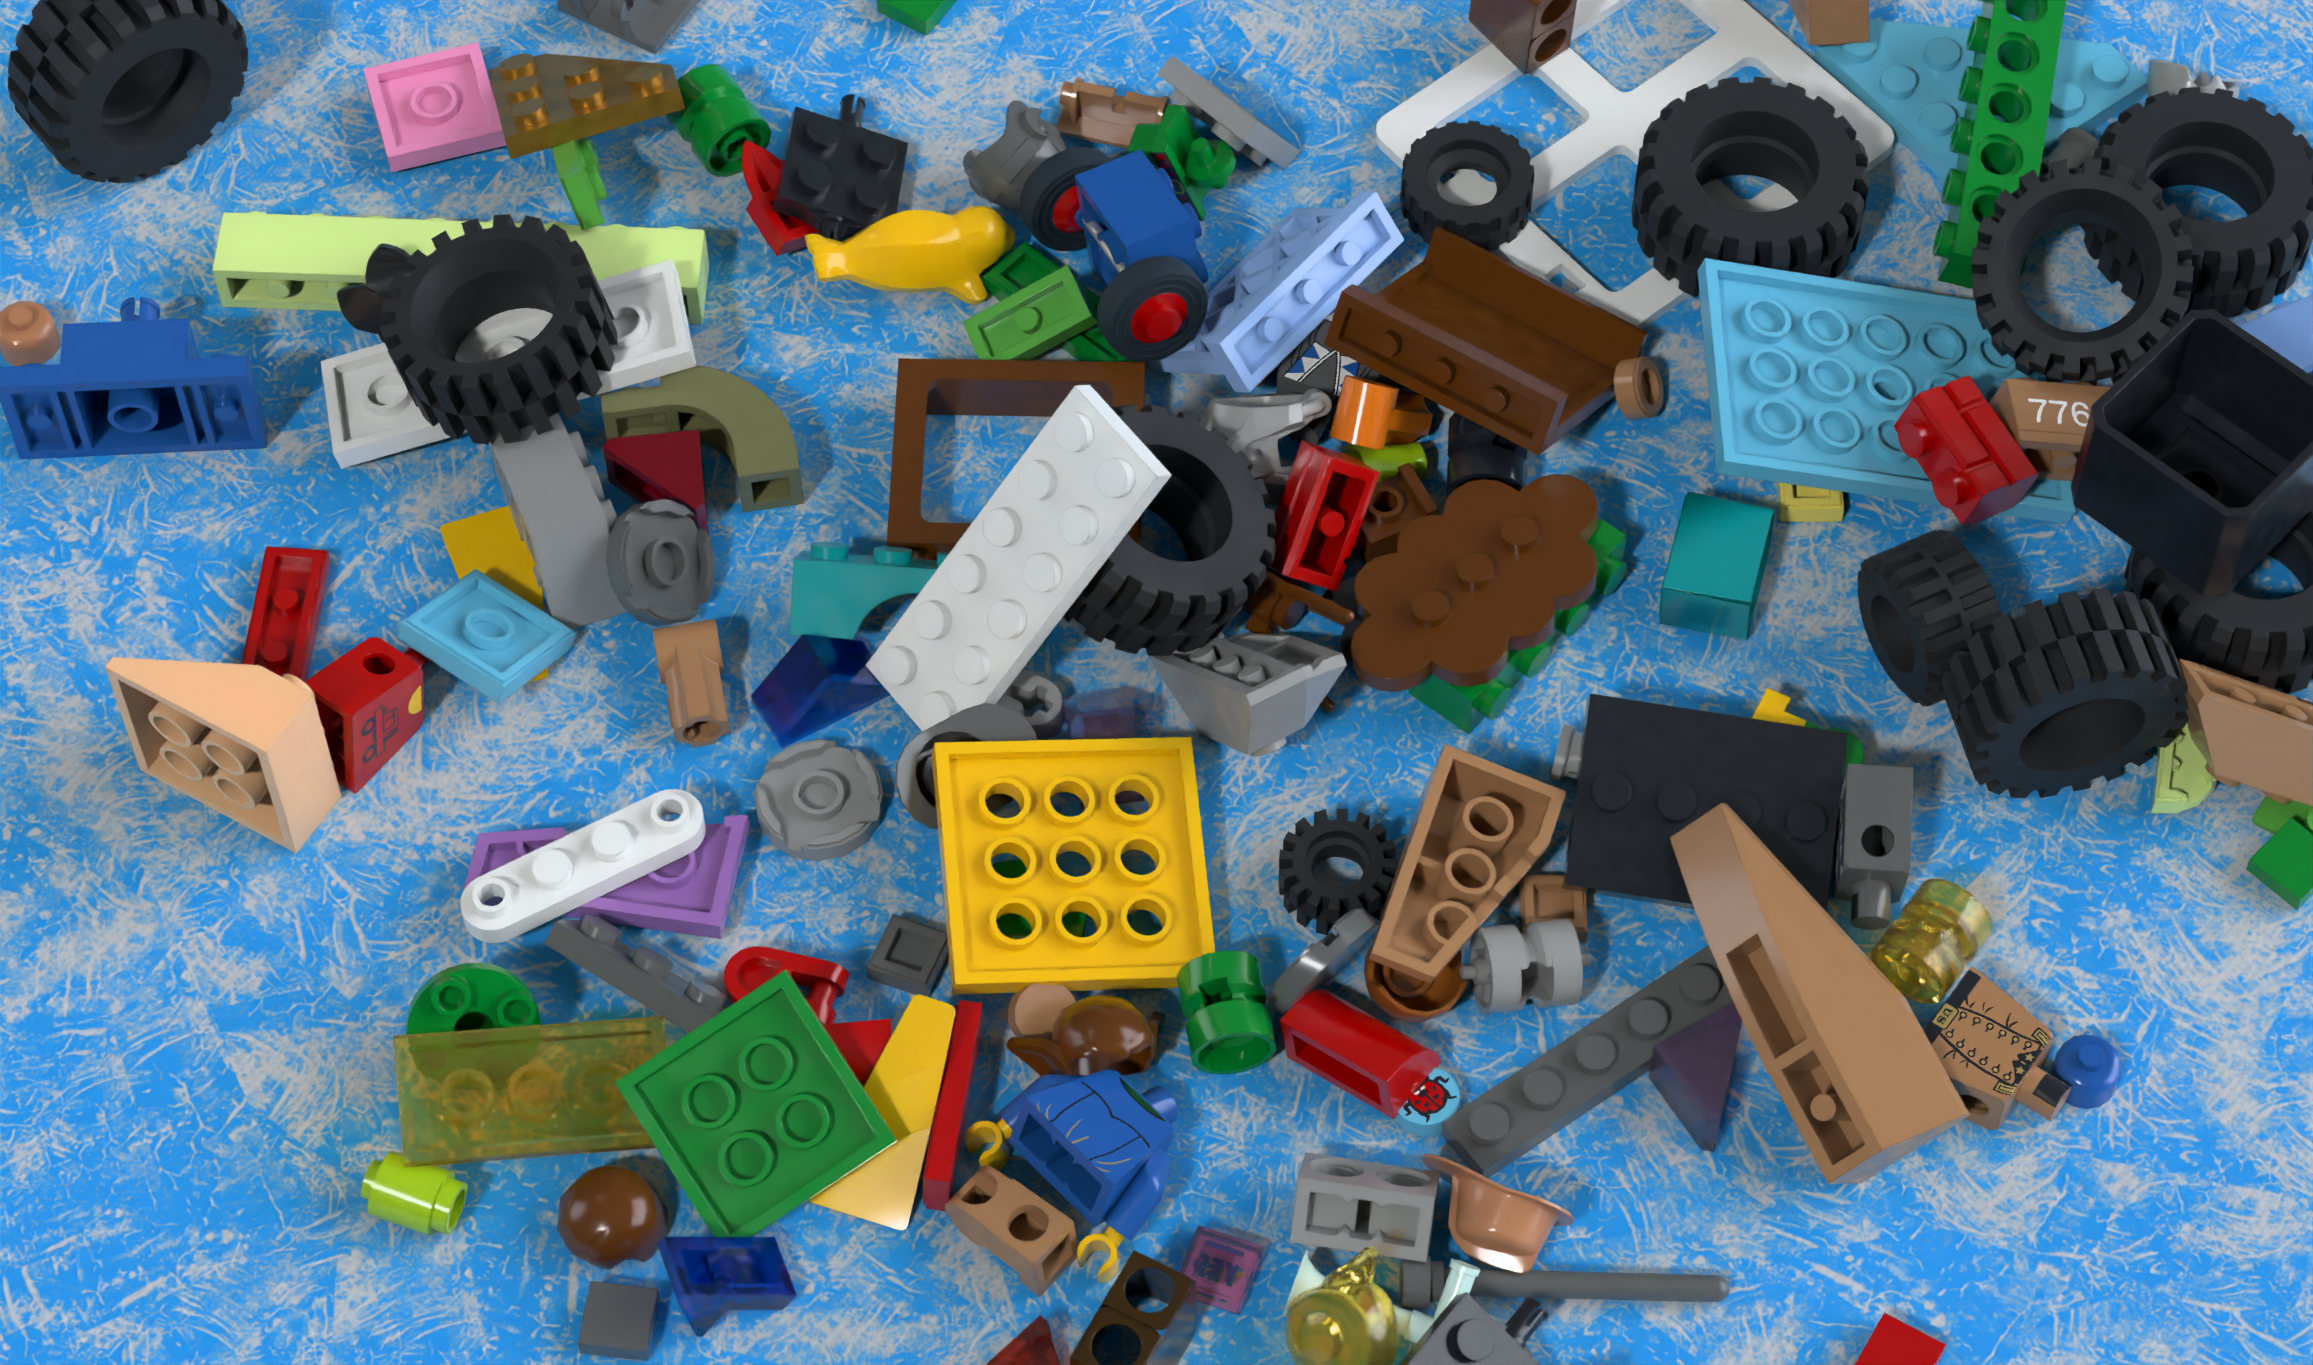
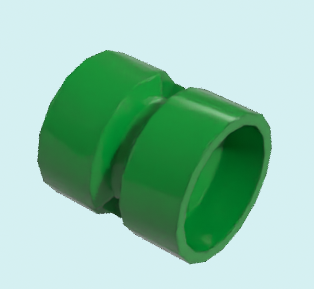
M706 64L690 70L677 80L685 109L666 114V117L682 139L691 143L692 152L708 173L716 177H728L742 172L741 155L744 142L750 141L764 149L767 148L771 138V129L753 103L746 99L740 86L725 68L718 64Z
M1218 951L1192 959L1182 966L1176 977L1183 1015L1188 1018L1185 1027L1192 1065L1198 1070L1210 1074H1233L1258 1067L1272 1058L1276 1051V1044L1270 1012L1264 1006L1267 997L1260 960L1254 955L1242 951Z

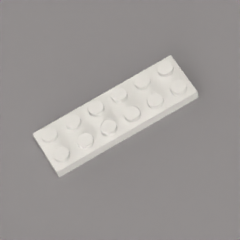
M672 259L598 280V284L614 317L612 321L617 330L618 345H610L615 357L611 371L596 370L603 384L596 395L696 366L679 274ZM520 308L494 315L480 323L467 335L457 351L455 362H484L510 354L534 339L548 324L553 314L539 309ZM385 343L321 361L333 455L341 469L450 438V436L444 433L440 423L433 427L423 417L419 407H416L388 353ZM581 392L576 398L581 400L591 396Z
M1090 385L1074 386L865 666L921 731L966 708L983 703L996 704L1172 474Z

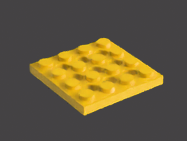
M1192 737L934 743L932 765L952 995L1016 993L1031 984L1063 985L1069 991L1178 988L1176 976L1182 966L1192 959L1215 952ZM1122 791L1138 792L1147 800L1149 810L1140 815L1127 814L1117 806L1115 796ZM1060 792L1075 794L1082 800L1085 811L1074 817L1061 815L1052 807L1050 798ZM994 794H1006L1018 802L1021 812L1012 818H1000L989 811L985 800ZM1129 850L1143 851L1153 859L1156 869L1146 875L1134 874L1124 867L1121 855ZM1069 851L1080 853L1089 861L1091 871L1080 877L1067 875L1058 867L1056 857ZM1002 853L1016 855L1025 864L1026 873L1018 878L1002 877L993 869L991 859ZM1135 910L1150 911L1159 918L1162 930L1154 935L1139 934L1130 927L1127 915ZM1075 911L1086 913L1095 921L1097 932L1089 937L1074 936L1063 926L1062 917ZM1009 913L1021 915L1030 923L1032 933L1023 939L1008 938L1000 932L996 920L1002 915Z

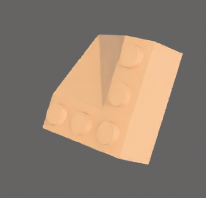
M112 657L105 666L138 766L144 773L296 854L342 795L336 778L334 763L331 760L314 692L296 676L283 674L281 677L260 665Z

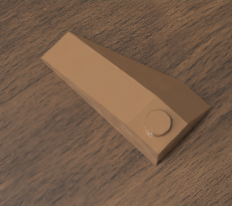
M1445 744L1425 783L1368 959L1431 984L1545 852L1550 843L1566 791Z

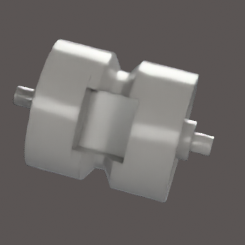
M1568 919L1530 922L1524 933H1520L1513 924L1479 927L1470 938L1469 965L1460 966V976L1462 980L1471 979L1477 1005L1484 1014L1523 1010L1528 999H1531L1538 1008L1575 1005L1579 1002L1582 994L1583 967L1591 966L1590 953L1581 954L1575 928Z

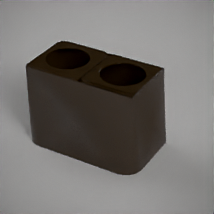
M1133 1250L1071 1354L1070 1365H1101L1095 1359L1093 1353L1109 1326L1115 1324L1131 1328L1140 1338L1141 1352L1138 1359L1132 1365H1178L1196 1331V1281ZM1134 1294H1147L1168 1304V1306L1160 1311L1147 1313L1135 1309L1128 1302L1127 1298ZM1167 1328L1163 1336L1159 1335L1157 1330H1164Z

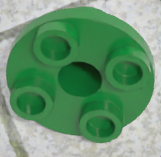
M486 963L455 965L431 977L415 994L406 1017V1038L416 1069L435 1083L461 1092L502 1091L512 1086L519 1074L533 1059L541 1038L540 1013L537 1002L528 986L510 971Z

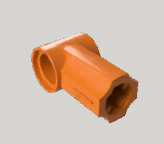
M1345 375L1329 436L1351 444L1383 450L1385 443L1409 444L1421 436L1428 435L1433 414L1427 410L1423 395L1376 381Z

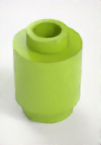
M390 1151L383 1161L374 1159L371 1162L364 1176L360 1195L361 1198L368 1200L367 1211L371 1216L429 1236L433 1235L436 1231L449 1235L456 1227L467 1198L468 1185L465 1182L456 1180L455 1174L451 1170L396 1151Z

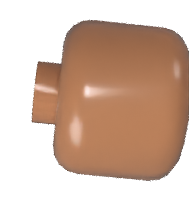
M19 301L8 305L0 312V353L9 364L13 366H22L28 363L44 364L55 355L59 348L60 337L50 311L42 304L32 301Z

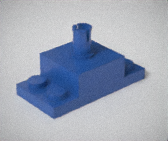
M131 297L124 300L121 304V321L63 324L60 364L43 365L28 363L22 366L0 367V402L20 460L267 448L268 426L249 356L219 354L209 358H199L189 319L158 320L160 318V306L154 300L146 297H140L139 316L134 314L135 299Z

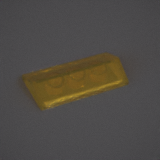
M663 1016L393 1036L397 1116L404 1168L656 1148L614 1082L667 1048Z

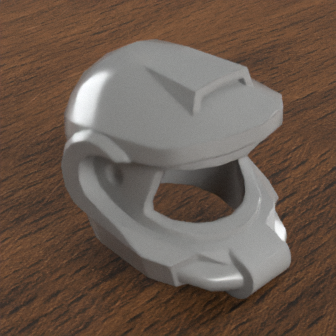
M1317 388L1309 389L1304 394L1280 393L1215 398L1210 400L1200 426L1208 431L1215 427L1229 438L1226 444L1236 454L1242 450L1253 464L1250 472L1254 479L1262 478L1269 493L1270 500L1266 504L1279 505L1294 462L1279 458L1278 439L1300 430L1314 419L1327 415L1332 404L1328 395Z

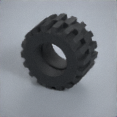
M1933 530L1865 559L1861 563V570L1858 571L1857 591L1861 618L1869 642L1885 672L1901 692H1904L1916 704L1920 703L1922 706L1928 707L1945 700L1942 692L1944 687L1941 681L1943 672L1952 670L1949 660L1956 651L1970 652L1966 641L1978 631L1985 634L1995 631L1992 621L2003 616L1993 587L1980 564L1955 536L1952 537L1944 530Z

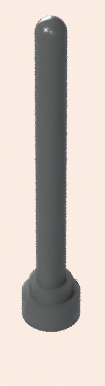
M1428 1254L1426 1262L1400 1259V1307L1404 1309H1429L1430 1302L1439 1303L1451 1268H1444L1443 1261H1431L1430 1254ZM1480 1269L1479 1276L1475 1277L1469 1295L1475 1297L1721 1302L1727 1298L1730 1287L1728 1281L1720 1275L1530 1270L1528 1273L1518 1274L1502 1269Z

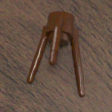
M1271 568L1266 570L1267 577L1241 609L1251 615L1245 629L1251 633L1275 634L1273 629L1281 627L1284 630L1290 629L1300 619L1304 609L1343 627L1346 626V622L1353 621L1355 617L1353 611L1298 587ZM1326 695L1319 706L1325 712L1331 713L1335 709V704Z

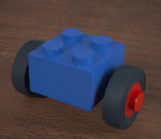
M1077 147L1056 153L1042 162L1029 176L1021 192L1020 211L1023 221L1032 235L1047 248L1056 251H1075L1087 247L1090 266L1106 287L1098 304L1097 320L1100 330L1110 346L1122 357L1137 362L1158 360L1173 354L1185 346L1199 331L1207 314L1208 297L1203 283L1208 282V272L1204 260L1196 247L1195 239L1202 236L1197 214L1189 203L1181 204L1176 198L1173 184L1167 172L1163 168L1156 170L1141 149L1112 160L1097 149Z

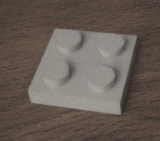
M1171 55L1159 71L1158 75L1175 88L1168 98L1177 105H1184L1190 115L1196 119L1198 118L1210 127L1211 131L1238 152L1243 153L1260 167L1269 158L1286 170L1299 153L1297 148L1221 89L1173 55Z

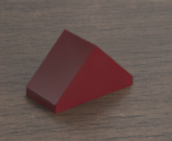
M699 430L610 438L603 445L608 481L639 503L668 499L686 506L695 515L689 518L694 521L697 529L704 528L709 537L705 472Z

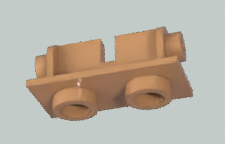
M1076 78L1074 83L1064 81L1062 85L1060 104L1064 105L1057 127L1062 132L1060 135L1128 149L1137 124L1161 123L1167 105L1177 104L1170 103L1168 96L1158 98L1129 91L1126 92L1125 97L1116 95L1115 88L1086 83L1084 79Z

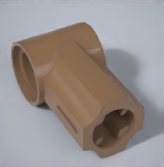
M710 619L652 629L661 685L666 684L669 698L667 702L676 742H685L692 747L715 744L721 736L730 733L720 675L724 674L716 620Z

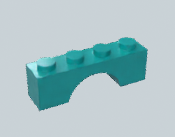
M811 543L810 551H801L793 559L789 635L853 639L860 631L869 612L877 605L902 594H919L951 551L937 552V560L911 559L912 550L903 547H874L873 556L848 554L849 545L843 543ZM1048 637L1035 653H1043L1048 645Z

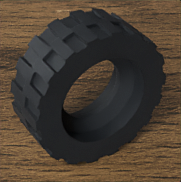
M1457 121L1446 123V126L1440 128L1434 127L1426 131V135L1421 139L1417 138L1411 144L1410 153L1405 154L1400 193L1403 218L1408 219V227L1414 234L1418 233L1423 237V242L1427 244L1430 243L1434 229L1440 226L1489 252L1499 249V245L1505 242L1510 243L1515 239L1517 232L1520 229L1523 230L1528 222V214L1531 213L1534 165H1530V155L1526 148L1522 149L1517 138L1512 134H1505L1501 131V128L1492 124L1486 126L1480 124L1479 121H1468V123H1457ZM1470 169L1491 176L1496 183L1497 191L1494 198L1488 203L1476 206H1463L1444 200L1438 192L1437 184L1444 173L1453 170Z

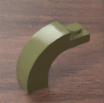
M696 365L692 368L660 376L661 386L647 388L628 387L618 392L600 394L607 441L610 438L699 430L701 444L721 453L732 465L738 480L742 512L804 504L798 452L790 425L778 406L763 391L750 382L722 370Z

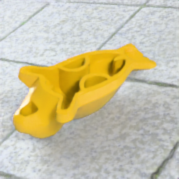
M978 205L964 208L955 214H944L929 210L902 211L867 226L843 242L817 234L805 235V241L809 253L813 255V267L820 282L848 279L855 283L887 292L943 291L970 305H979L987 297V291L979 275L984 269L994 264L1012 249L1015 242V230L995 210Z

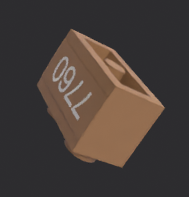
M2028 377L2006 378L1989 404L2038 472L2039 476L2037 479L2072 481L2091 407L2111 387L2093 386L2086 382L2070 384L2036 381Z

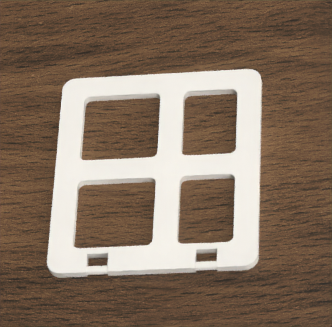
M1577 0L1571 42L1633 0ZM1679 0L1715 31L1716 34L1630 92L1617 90L1570 47L1530 73L1540 78L1586 120L1584 124L1530 160V165H1534L1531 212L1614 155L1627 156L1637 165L1639 149L1643 146L1644 134L1650 123L1660 118V111L1677 98L1685 102L1686 92L1703 84H1707L1709 89L1718 85L1719 80L1728 78L1745 66L1757 68L1766 77L1772 78V82L1777 86L1786 88L1789 82L1803 87L1806 90L1805 96L1813 100L1820 96L1835 108L1834 117L1838 118L1843 115L1857 132L1855 140H1859L1864 145L1868 157L1867 171H1870L1889 157L1894 143L1893 130L1884 120L1744 0ZM1490 44L1382 116L1376 125V144L1384 154L1403 169L1405 154L1410 153L1411 144L1417 138L1421 139L1426 135V131L1434 127L1446 126V123L1454 121L1523 75V73L1493 44ZM1470 169L1450 171L1455 176L1444 184L1440 180L1437 184L1438 192L1444 200L1463 206H1476L1488 203L1494 198L1497 191L1495 182L1484 179L1476 170ZM1718 178L1702 186L1709 195L1719 202L1743 211L1769 212L1786 208L1798 202L1793 194L1777 183H1774L1756 197L1748 200L1739 198ZM1529 219L1524 229H1520L1517 232L1515 239L1510 243L1505 242L1499 245V249L1491 251L1493 254L1548 282L1561 272L1580 289L1574 295L1642 329L1691 296L1678 288L1679 280L1674 277L1668 281L1655 268H1652L1620 291H1608Z

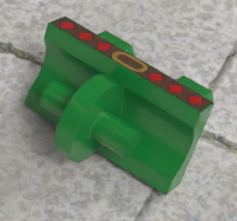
M1167 105L1161 123L1137 124L1128 148L1129 153L1141 149L1156 170L1163 168L1167 172L1173 184L1176 198L1181 204L1189 203L1195 210L1199 221H1203L1206 214L1203 204L1207 192L1211 188L1221 189L1225 187L1228 183L1227 178L1232 174L1236 164L1234 153L1227 143L1216 139L1207 141V139L1200 137L1184 105Z

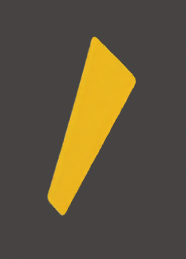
M508 506L446 523L440 527L442 538L459 580L474 569H477L544 612L543 589L538 587L532 570L535 563L525 540L521 541ZM548 667L529 682L548 678Z
M920 994L912 997L864 1086V1089L898 1141L811 1198L810 1202L897 1230L907 1228L955 1017V1009L952 1005Z

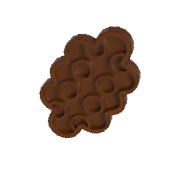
M1561 474L1539 477L1527 484L1519 492L1500 481L1481 479L1467 482L1456 488L1445 502L1443 515L1418 517L1406 524L1399 533L1397 553L1376 557L1366 563L1356 576L1354 584L1355 603L1358 614L1364 620L1354 632L1351 642V658L1357 676L1368 686L1376 690L1388 692L1411 689L1423 682L1431 674L1451 685L1471 687L1485 684L1497 677L1507 664L1509 650L1532 648L1546 641L1553 632L1555 611L1573 608L1586 601L1596 586L1597 560L1594 550L1587 544L1596 531L1599 519L1598 502L1595 492L1586 482L1573 476Z

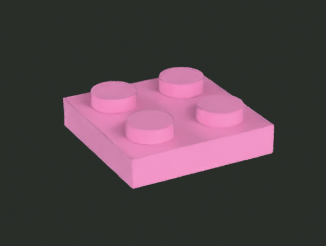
M478 42L363 69L391 172L507 145L496 100Z

